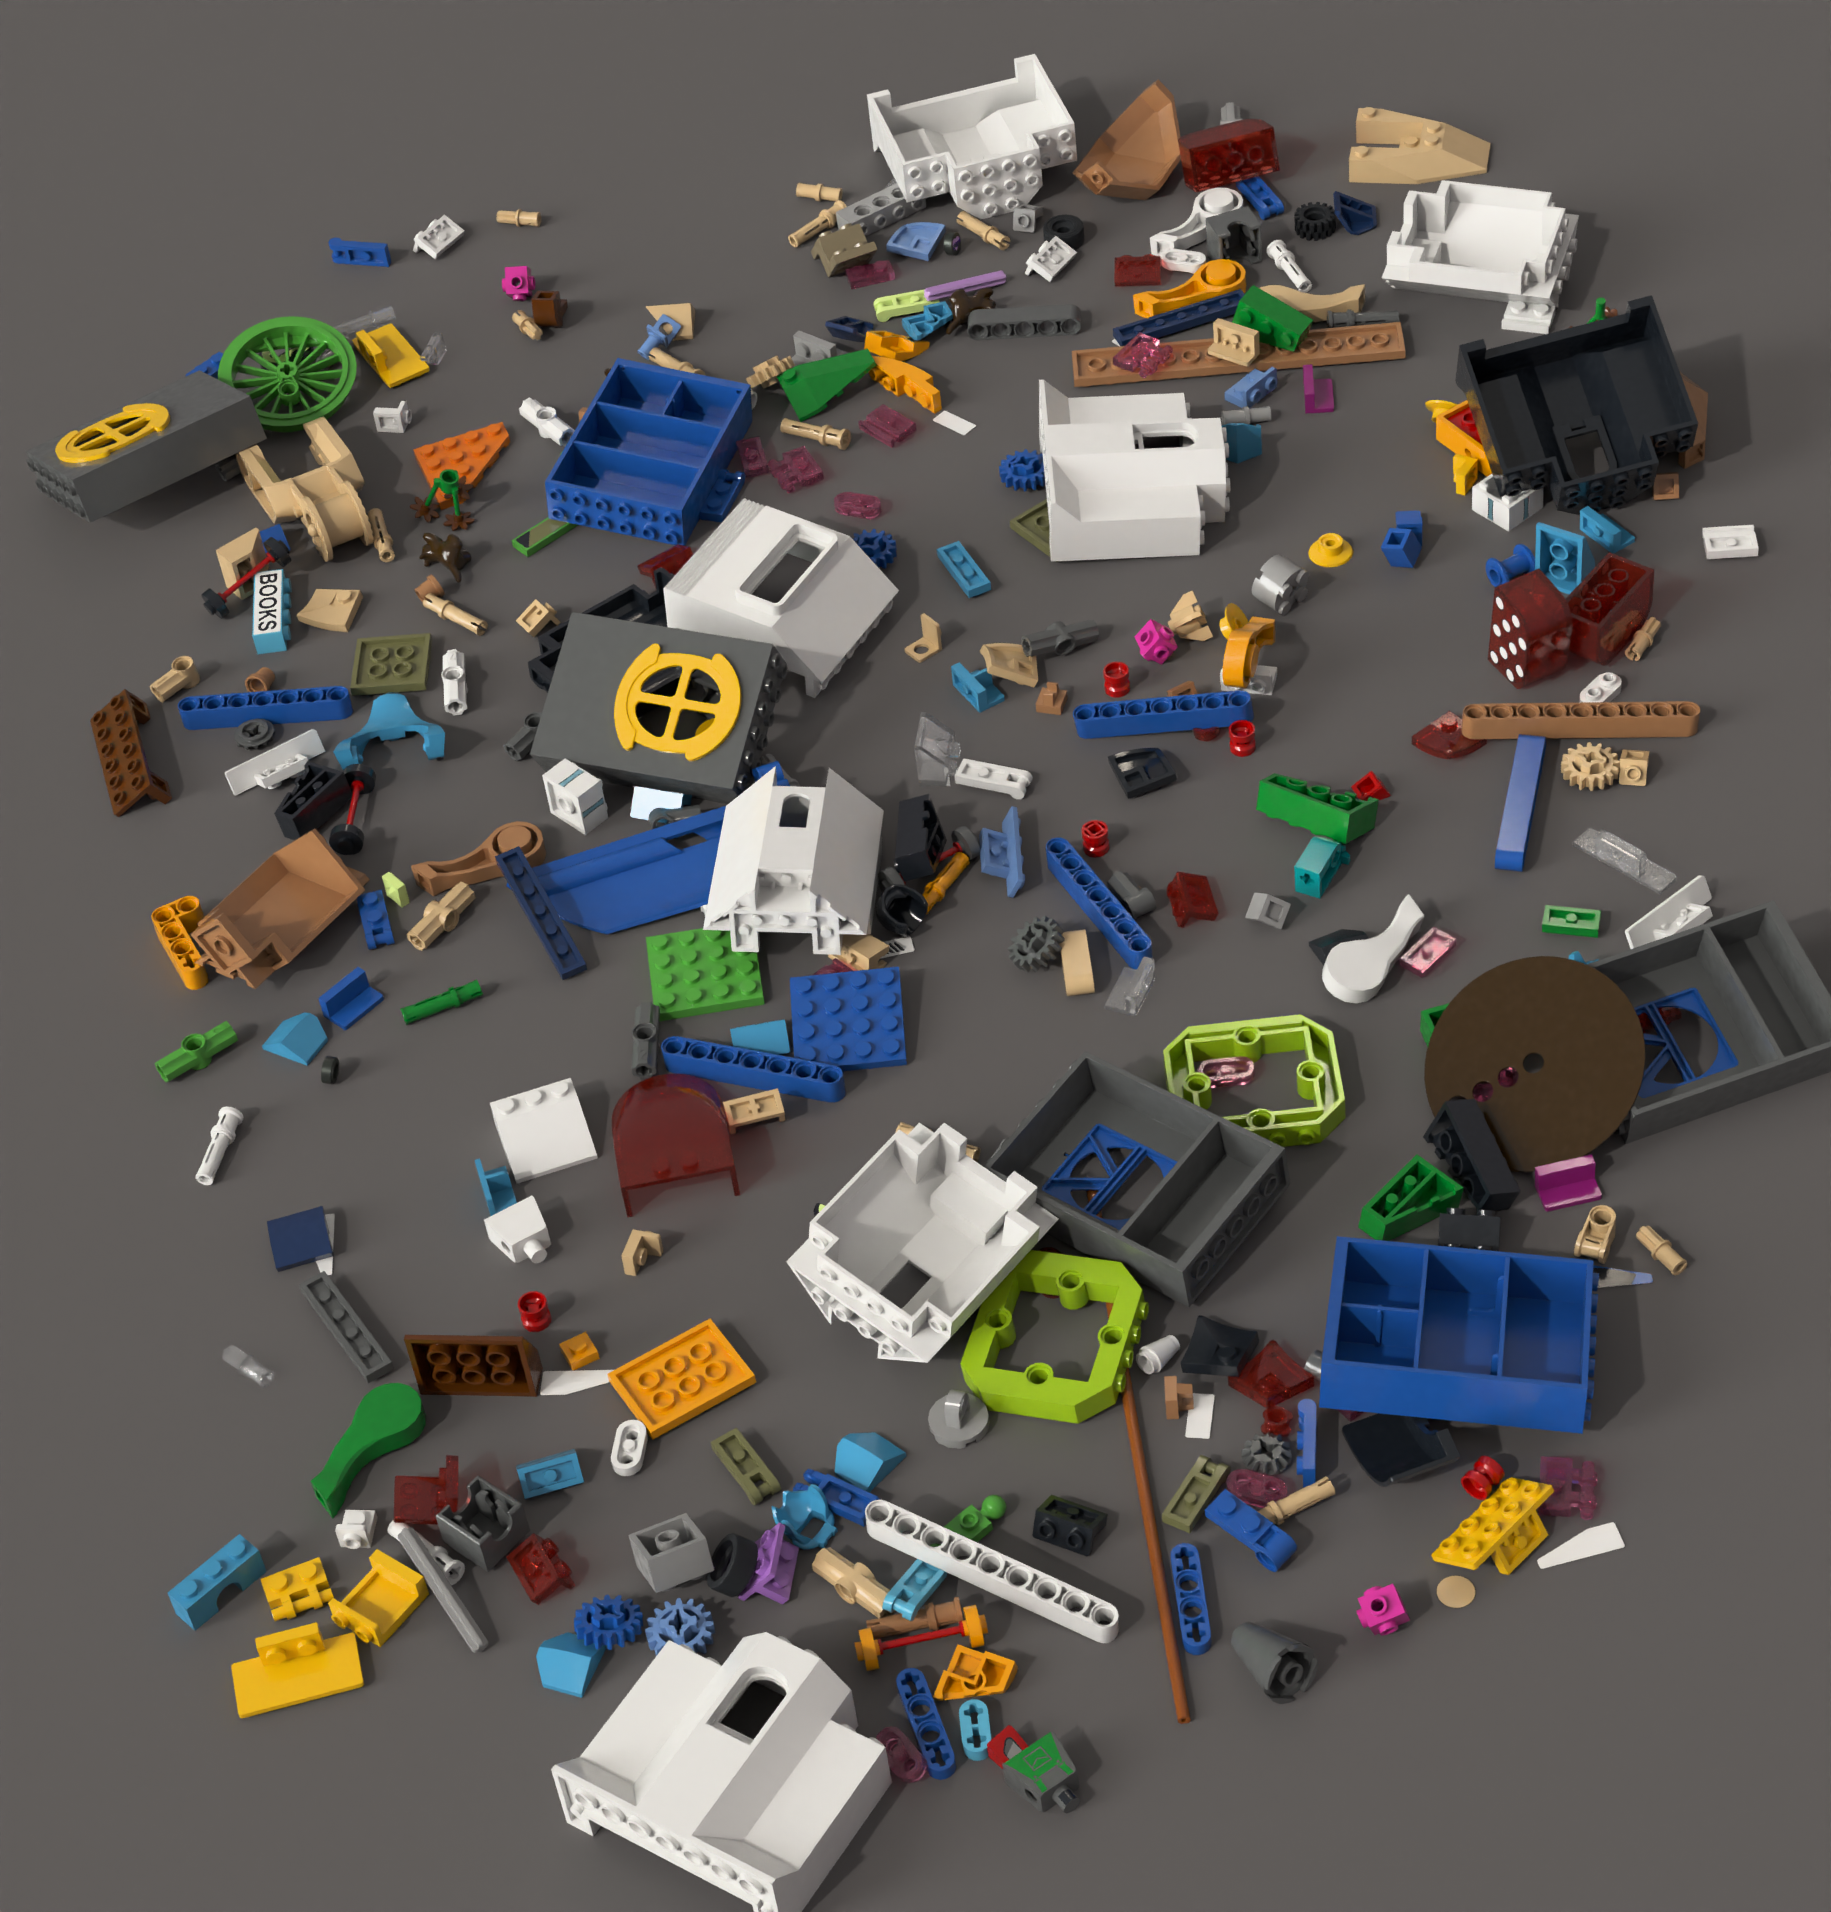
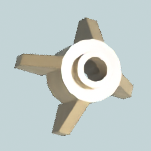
M1193 590L1183 594L1170 614L1171 620L1168 621V625L1174 635L1178 634L1180 638L1206 641L1212 638L1213 634L1208 625L1202 627V625L1207 623L1206 615L1199 604L1193 607V604L1198 602Z

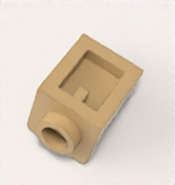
M536 599L516 620L533 637L550 620L557 626L561 623L555 617L557 611L547 602L543 606Z
M1622 750L1619 784L1646 785L1650 751Z
M632 1230L622 1253L625 1274L636 1276L640 1266L645 1264L647 1254L662 1256L663 1247L659 1234L651 1231Z

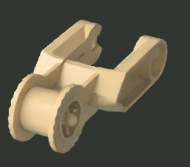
M323 416L303 424L307 435L311 439L309 448L316 462L322 465L320 468L281 481L265 460L257 444L235 455L247 486L273 523L277 524L300 519L307 528L308 534L312 537V541L316 545L320 556L327 562L333 560L332 547L357 537L368 546L373 544L374 537L371 524L368 521V515L361 499L358 497V492L364 486V479L351 451Z

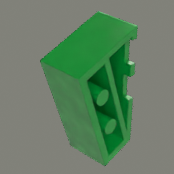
M1255 285L1240 299L1232 323L1259 331V342L1293 352L1307 337L1313 319Z
M1415 1155L1362 1208L1358 1228L1374 1240L1390 1241L1440 1217V1213L1446 1214L1447 1208H1459L1464 1187L1419 1155Z

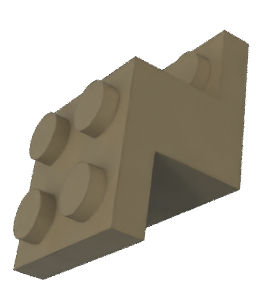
M849 223L840 227L839 231L832 233L830 230L819 235L811 253L814 260L821 259L828 278L869 264L878 250L874 241L867 242L860 223L856 225Z

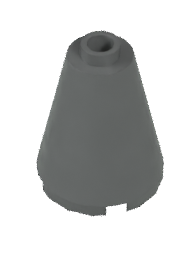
M1253 1622L1243 1623L1234 1630L1231 1639L1233 1649L1269 1699L1279 1704L1290 1703L1295 1700L1294 1694L1299 1690L1305 1692L1310 1687L1318 1669V1660L1314 1658L1313 1653L1315 1652L1311 1647Z

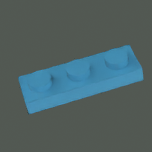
M959 541L937 549V557L968 598L991 590V582Z

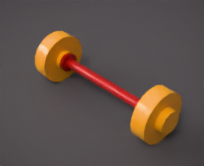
M976 1605L963 1607L965 1620L959 1621V1626L881 1642V1639H873L871 1627L858 1630L860 1641L854 1642L858 1661L864 1660L867 1671L879 1669L877 1656L883 1655V1650L960 1633L962 1637H969L971 1648L984 1646L983 1634L988 1633L985 1615L978 1614Z

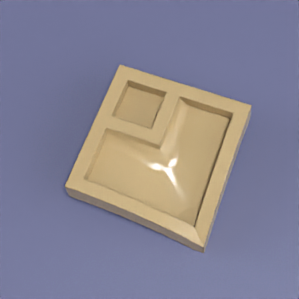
M316 589L309 603L303 610L297 613V618L300 622L317 628L348 632L363 599V595L360 590Z
M993 643L984 644L981 647L980 653L985 659L987 673L1015 681L1020 685L1035 687L1038 682L1036 656L1026 657L1022 645Z

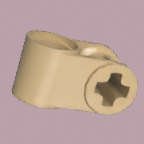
M1598 1205L1590 1210L1584 1227L1576 1240L1574 1256L1580 1257L1584 1255L1598 1259L1599 1263L1605 1264L1611 1244L1615 1238L1616 1214L1611 1207Z

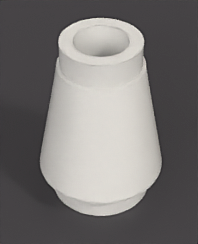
M1168 1335L1141 1347L1136 1355V1362L1139 1368L1146 1374L1160 1372L1180 1349L1179 1341L1173 1335Z

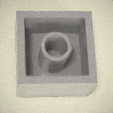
M687 1513L629 1534L637 1568L656 1593L672 1590L678 1584L700 1579L705 1574L714 1571L707 1540Z

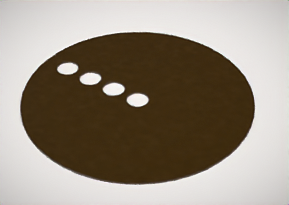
M1537 956L1513 960L1499 965L1474 979L1453 998L1443 1011L1433 1030L1426 1052L1424 1080L1428 1102L1434 1117H1436L1445 1101H1450L1456 1096L1475 1099L1473 1096L1475 1086L1481 1082H1488L1493 1087L1492 1097L1484 1102L1477 1100L1476 1102L1483 1112L1492 1134L1495 1136L1496 1143L1503 1157H1505L1510 1171L1534 1172L1535 1167L1582 1157L1605 1142L1619 1128L1634 1105L1645 1069L1644 1034L1637 1013L1627 996L1611 979L1595 968L1575 960L1553 956ZM1532 1053H1538L1544 1059L1542 1069L1536 1073L1527 1072L1523 1066L1525 1058ZM1505 1068H1514L1518 1072V1081L1512 1087L1507 1088L1499 1084L1498 1076Z

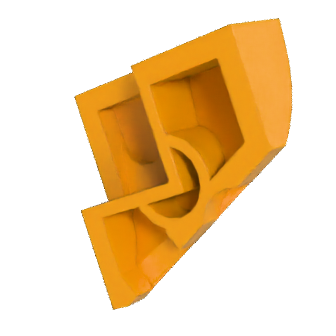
M867 331L864 349H868L869 352L881 357L904 361L926 351L929 348L930 342L925 340L913 342L908 336L888 331Z
M957 1644L947 1671L943 1670L933 1698L938 1701L1005 1693L1018 1671L1015 1661L987 1651L981 1653Z

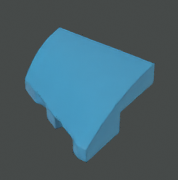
M946 301L925 305L924 314L902 318V326L907 334L917 341L951 321L953 314Z

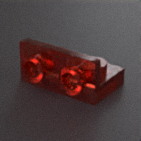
M1147 254L1141 257L1130 255L1115 257V287L1161 285V256Z
M677 544L637 565L641 575L652 578L656 588L653 571L662 567L669 573L676 575L693 556L690 547Z
M1177 871L1173 881L1167 886V897L1170 899L1172 913L1175 916L1178 927L1184 928L1189 918L1215 921L1219 913L1207 876Z
M533 1533L506 1558L530 1600L539 1605L560 1585L571 1590L575 1584L570 1577L572 1574L570 1567L557 1555L559 1552L557 1545L550 1538L543 1539Z

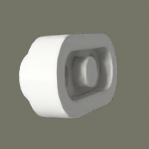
M1168 249L1161 254V265L1169 271H1182L1194 274L1201 265L1206 263V256L1201 252Z
M1610 672L1598 675L1581 691L1580 702H1611L1621 692V678Z
M627 1420L617 1428L611 1453V1462L614 1471L621 1476L634 1475L643 1465L648 1435L646 1427L641 1421Z

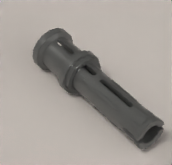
M1347 309L1346 312L1332 313L1331 310L1327 311V328L1399 322L1398 310L1354 313L1351 309Z

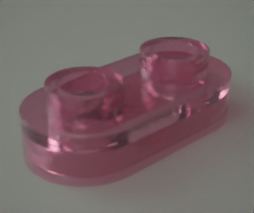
M843 492L834 498L835 511L841 515L873 519L881 513L880 500L875 496Z
M1243 1056L1209 1059L1203 1061L1198 1066V1072L1204 1073L1210 1078L1211 1088L1245 1085L1250 1083L1255 1076L1253 1061Z
M1237 1469L1227 1477V1490L1249 1505L1264 1508L1268 1502L1272 1500L1276 1502L1288 1496L1287 1486L1279 1478L1247 1469Z
M890 1726L882 1729L877 1734L876 1739L886 1747L889 1768L905 1783H914L920 1780L927 1770V1760L899 1728ZM897 1744V1746L893 1750H891L892 1746ZM915 1764L914 1768L909 1771L910 1767Z

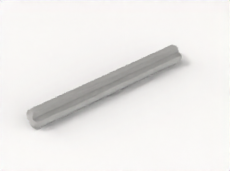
M412 1527L402 1529L398 1534V1540L421 1575L424 1576L425 1581L473 1653L484 1651L488 1646V1640Z

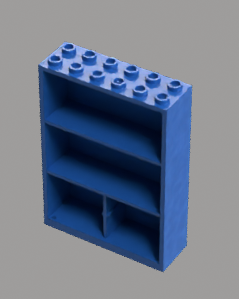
M617 358L545 480L549 519L685 547L700 519L699 512L718 479L720 469H727L752 423L751 385Z
M1337 1236L1321 1363L1319 1407L1583 1434L1584 1421H1590L1592 1403L1586 1402V1400L1593 1399L1594 1380H1588V1377H1594L1595 1358H1589V1356L1595 1355L1596 1337L1590 1336V1334L1594 1335L1596 1333L1597 1315H1591V1313L1595 1314L1597 1312L1598 1294H1592V1291L1598 1290L1599 1273H1593L1594 1260Z

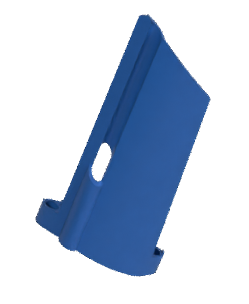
M778 761L752 769L754 781L756 782L776 766L777 786H790L788 780L784 779V774ZM726 806L536 866L532 869L560 919L603 934H610L699 908L708 904ZM693 832L708 840L684 849H679L667 842L668 840Z

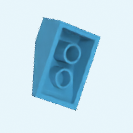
M1538 522L1536 524L1535 584L1581 598L1594 581L1595 560L1586 538ZM1583 582H1586V587L1583 594L1581 596H1578V589Z

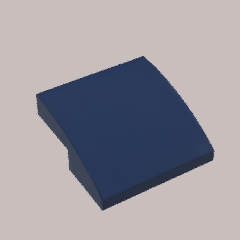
M323 1206L267 1221L272 1253L278 1272L334 1256Z

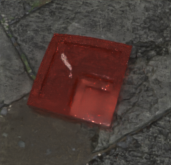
M1448 711L1413 735L1412 745L1438 758L1455 759L1466 756L1485 746L1487 739L1466 738L1461 732L1462 719Z
M1272 1340L1245 1365L1239 1377L1228 1376V1386L1269 1409L1314 1387V1376L1300 1367L1284 1352L1276 1341Z

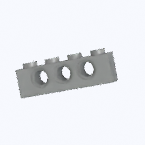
M896 183L837 211L838 231L840 227L852 223V225L860 223L864 235L868 236L926 208V199L906 202Z

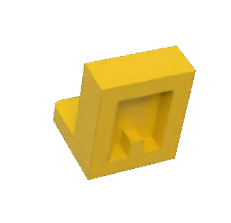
M1460 454L1454 455L1453 474L1457 494L1465 496L1478 479L1477 459Z

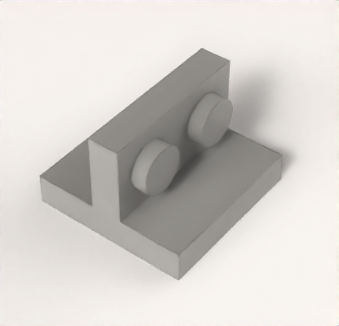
M798 331L793 335L796 354L792 357L795 366L848 353L837 349L836 344L802 331Z

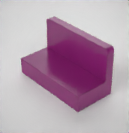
M1303 365L1305 414L1334 412L1332 379H1313V365Z
M1592 1154L1535 1167V1189L1546 1212L1602 1199V1193L1595 1180L1596 1163Z

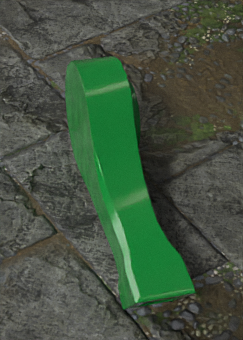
M401 1383L384 1384L366 1394L355 1412L352 1424L334 1447L325 1467L311 1480L316 1498L332 1519L342 1507L354 1477L364 1466L385 1453L412 1443L423 1431L426 1422L424 1407L418 1392L409 1385Z

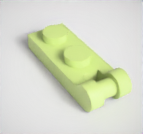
M924 290L880 297L873 302L877 319L880 322H886L890 317L922 312L925 305L938 303L939 299L927 301L924 297Z

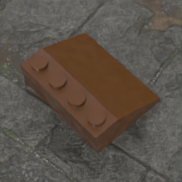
M404 1336V1342L421 1395L537 1397L543 1367L538 1350L523 1336Z

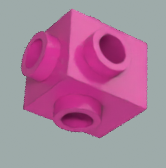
M528 266L505 267L502 289L503 292H506L507 296L513 298V301H524L526 297L532 296V290H535V278L531 276V269Z
M1152 619L1134 636L1142 657L1147 661L1153 660L1161 665L1178 647L1173 638L1174 633L1167 626Z
M1394 1584L1383 1588L1381 1586L1372 1587L1364 1592V1596L1357 1598L1361 1609L1356 1610L1363 1628L1369 1627L1374 1635L1379 1633L1382 1636L1391 1634L1398 1630V1625L1410 1621L1400 1594Z

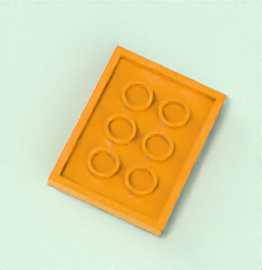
M711 1318L607 1374L611 1385L637 1420L645 1425L647 1433L652 1440L756 1383L754 1373Z

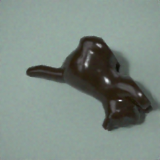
M963 289L953 292L949 298L952 305L950 310L953 314V322L949 324L946 333L950 335L958 326L968 323V316L973 310L995 309L996 302L990 299L993 295V289H981L973 296H967Z
M424 533L423 539L427 544L422 547V553L419 557L421 560H425L424 566L428 567L433 562H440L451 571L455 580L460 583L462 575L459 570L463 569L471 561V554L468 550L462 548L463 543L460 538L450 534L447 540L443 541L434 534Z

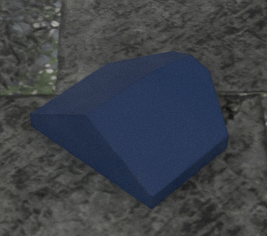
M1334 192L1335 214L1346 231L1350 234L1359 235L1376 228V206L1343 193Z
M843 316L826 321L825 326L833 337L855 342H865L866 332L873 331L874 324Z

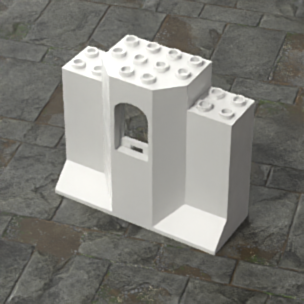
M1035 54L1014 59L1016 78L892 107L891 95L888 89L867 94L874 152H882L906 202L950 192L957 207L982 220L1014 212L1015 207L1021 204H1028L1043 186L1041 169L1077 161L1074 121Z
M1039 380L1040 452L1043 454L1051 562L1200 555V545H1204V530H1201L1202 526H1205V523L1225 522V512L1230 510L1229 497H1226L1227 493H1230V478H1226L1228 477V463L1225 462L1226 458H1229V445L1224 443L1227 441L1226 427L1221 426V419L1187 418L1190 417V403H1185L1184 393L1068 398L1045 380ZM1179 436L1180 447L1144 449L1143 437Z
M767 1632L743 1637L722 1666L711 1657L704 1658L696 1654L685 1644L678 1645L668 1640L579 1758L555 1764L551 1769L568 1824L593 1837L602 1826L752 1904L754 1912H802L892 1783L886 1747L876 1738H867L855 1731L858 1727L852 1690L816 1653L809 1649L802 1650L792 1645L788 1639L782 1636L776 1637ZM753 1681L785 1696L754 1740L721 1724V1721L730 1709H733Z

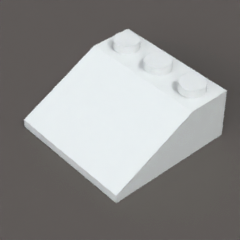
M571 1078L490 1103L494 1122L516 1184L598 1158Z

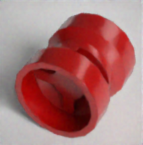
M1116 661L1107 664L1103 670L1106 694L1114 698L1127 695L1130 691L1128 666L1123 662Z
M1247 720L1233 722L1229 727L1231 753L1239 757L1251 755L1256 750L1254 739L1255 726Z
M1100 820L1086 822L1081 828L1084 853L1094 858L1104 856L1109 851L1108 826Z
M530 1291L519 1298L518 1309L524 1328L530 1332L545 1330L551 1323V1315L545 1295L538 1291Z
M1480 1456L1474 1463V1469L1469 1470L1461 1478V1484L1472 1497L1485 1500L1492 1492V1486L1498 1485L1505 1477V1473L1500 1464L1488 1456Z

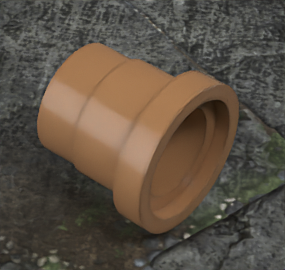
M429 575L425 582L414 589L422 603L424 599L428 602L431 601L425 597L429 593L437 597L445 595L443 588L433 575Z
M262 667L256 673L247 677L245 686L249 692L269 691L270 686L275 681V674L271 669Z

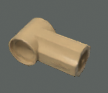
M189 656L176 658L172 662V669L150 685L152 693L159 701L163 703L182 688L190 689L199 683L200 676L193 659Z

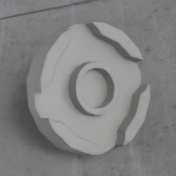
M951 1389L948 1395L936 1401L930 1409L928 1416L929 1428L935 1436V1440L943 1446L957 1449L966 1448V1444L976 1440V1443L981 1441L988 1432L990 1422L987 1407L978 1397L955 1389Z

